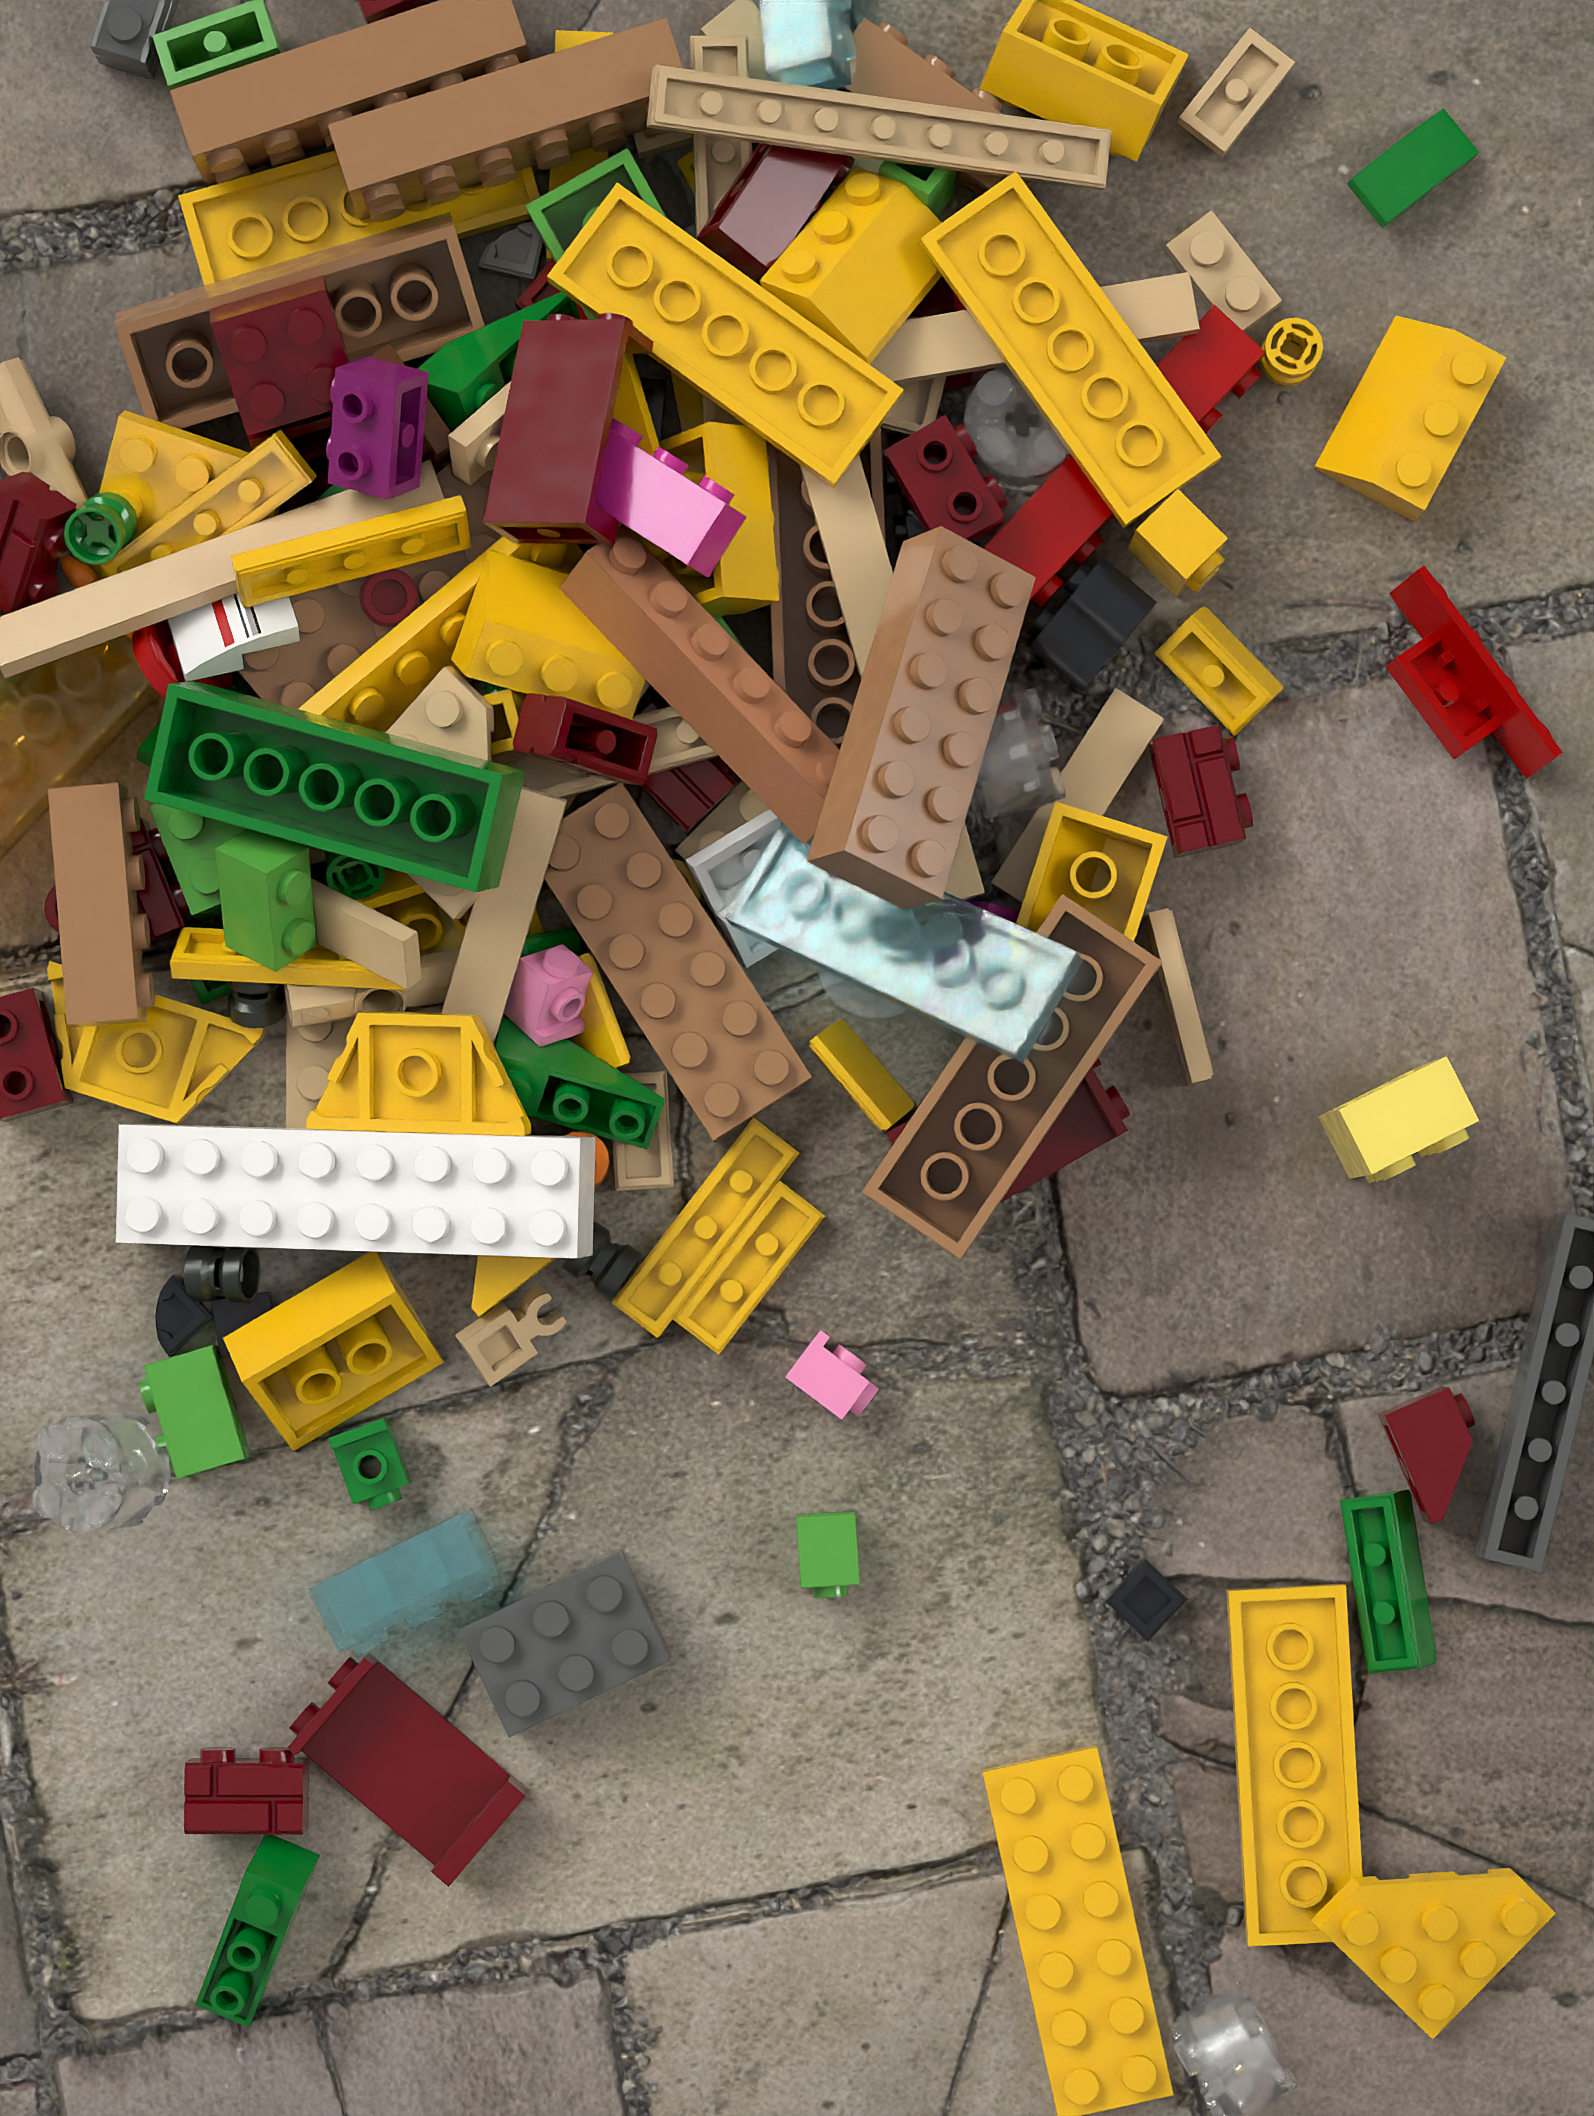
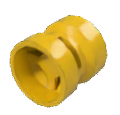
M1288 318L1275 324L1262 345L1265 354L1260 362L1261 369L1268 379L1275 384L1285 387L1299 385L1306 381L1315 370L1323 351L1322 337L1317 328L1307 320L1300 318Z

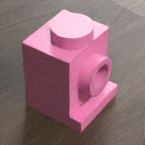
M564 944L521 957L504 1014L539 1047L583 1033L586 1023L579 1017V1014L585 1004V994L593 971Z
M820 1330L785 1378L841 1420L849 1410L856 1416H859L879 1388L861 1375L867 1364L839 1344L833 1353L823 1347L830 1337Z

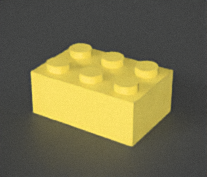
M1447 1056L1423 1064L1318 1116L1349 1179L1365 1176L1368 1184L1382 1179L1387 1180L1416 1165L1412 1154L1416 1152L1419 1153L1420 1157L1430 1156L1435 1153L1439 1154L1468 1140L1470 1137L1465 1128L1479 1121Z

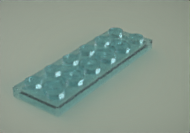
M783 822L781 823L725 916V919L732 927L1021 1063L1025 1061L1083 962L1077 951L947 892H944L943 898L903 910L806 862L813 838L804 845Z

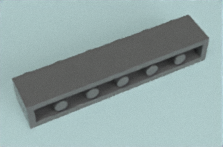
M1569 1213L1554 1214L1473 1555L1483 1559L1542 1573L1594 1355V1219Z

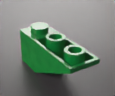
M562 292L557 293L446 343L418 368L419 370L429 372L427 398L450 432L459 427L511 381L523 321L547 320L551 314H564L581 320L575 301Z
M502 1017L494 1047L527 1115L648 1150L665 1098L567 1038L539 1047L514 1022Z
M264 1835L243 1876L195 2003L196 2006L248 2028L250 2027L301 1906L320 1854L275 1835Z

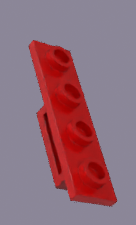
M1425 565L1416 570L1389 593L1422 640L1397 656L1385 667L1454 760L1491 733L1526 779L1563 753L1552 738L1548 728L1539 721L1517 691L1514 682L1505 675L1482 644L1480 636L1468 625L1448 598L1443 586L1434 579Z

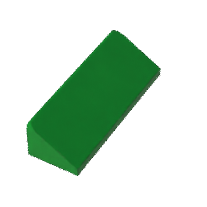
M1397 1490L1341 1499L1340 1504L1367 1674L1422 1669L1435 1664L1437 1655L1410 1490Z

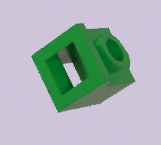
M389 1417L328 1438L353 1504L366 1500L369 1511L403 1499L399 1488L412 1483ZM372 1455L379 1459L381 1472L377 1477L368 1478L361 1472L360 1463L365 1456Z

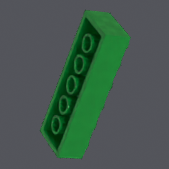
M192 681L169 683L144 800L472 892H480L499 887L525 771Z

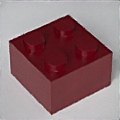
M323 275L210 309V324L247 436L333 410L330 388L335 377V368L351 362Z

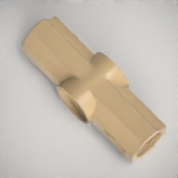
M18 357L0 363L1 466L9 476L23 471L33 473L50 485V490L59 491L77 504L76 510L79 509L89 498L72 464L76 453L72 431L61 418L49 416L23 360H20Z
M459 950L420 955L422 980L408 990L284 984V994L291 1028L356 1018L357 1014L363 1011L405 1012V1009L442 1004L446 999Z

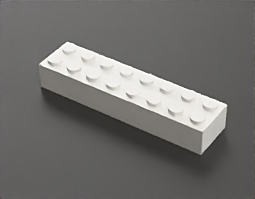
M122 1124L119 1125L116 1243L549 1258L587 1257L593 1255L595 1137Z

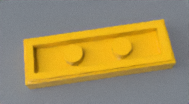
M779 1180L673 1320L719 1355L825 1218V1215Z

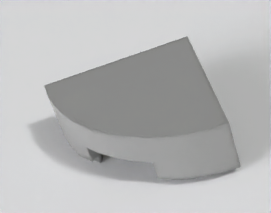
M532 222L520 224L518 227L506 231L492 241L480 258L478 264L479 271L532 283L537 277L544 249V242Z

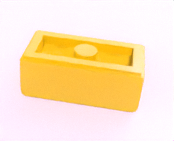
M1205 606L1192 614L1155 652V655L1234 736L1283 690L1282 684Z
M586 953L578 957L593 971L585 994V1004L579 1014V1017L586 1025L583 1033L574 1035L570 1039L581 1048L620 1070L629 1064L631 1057L594 957Z
M842 1019L837 1020L810 1041L809 1049L880 1132L883 1131L885 1133L913 1109V1100L846 1021Z

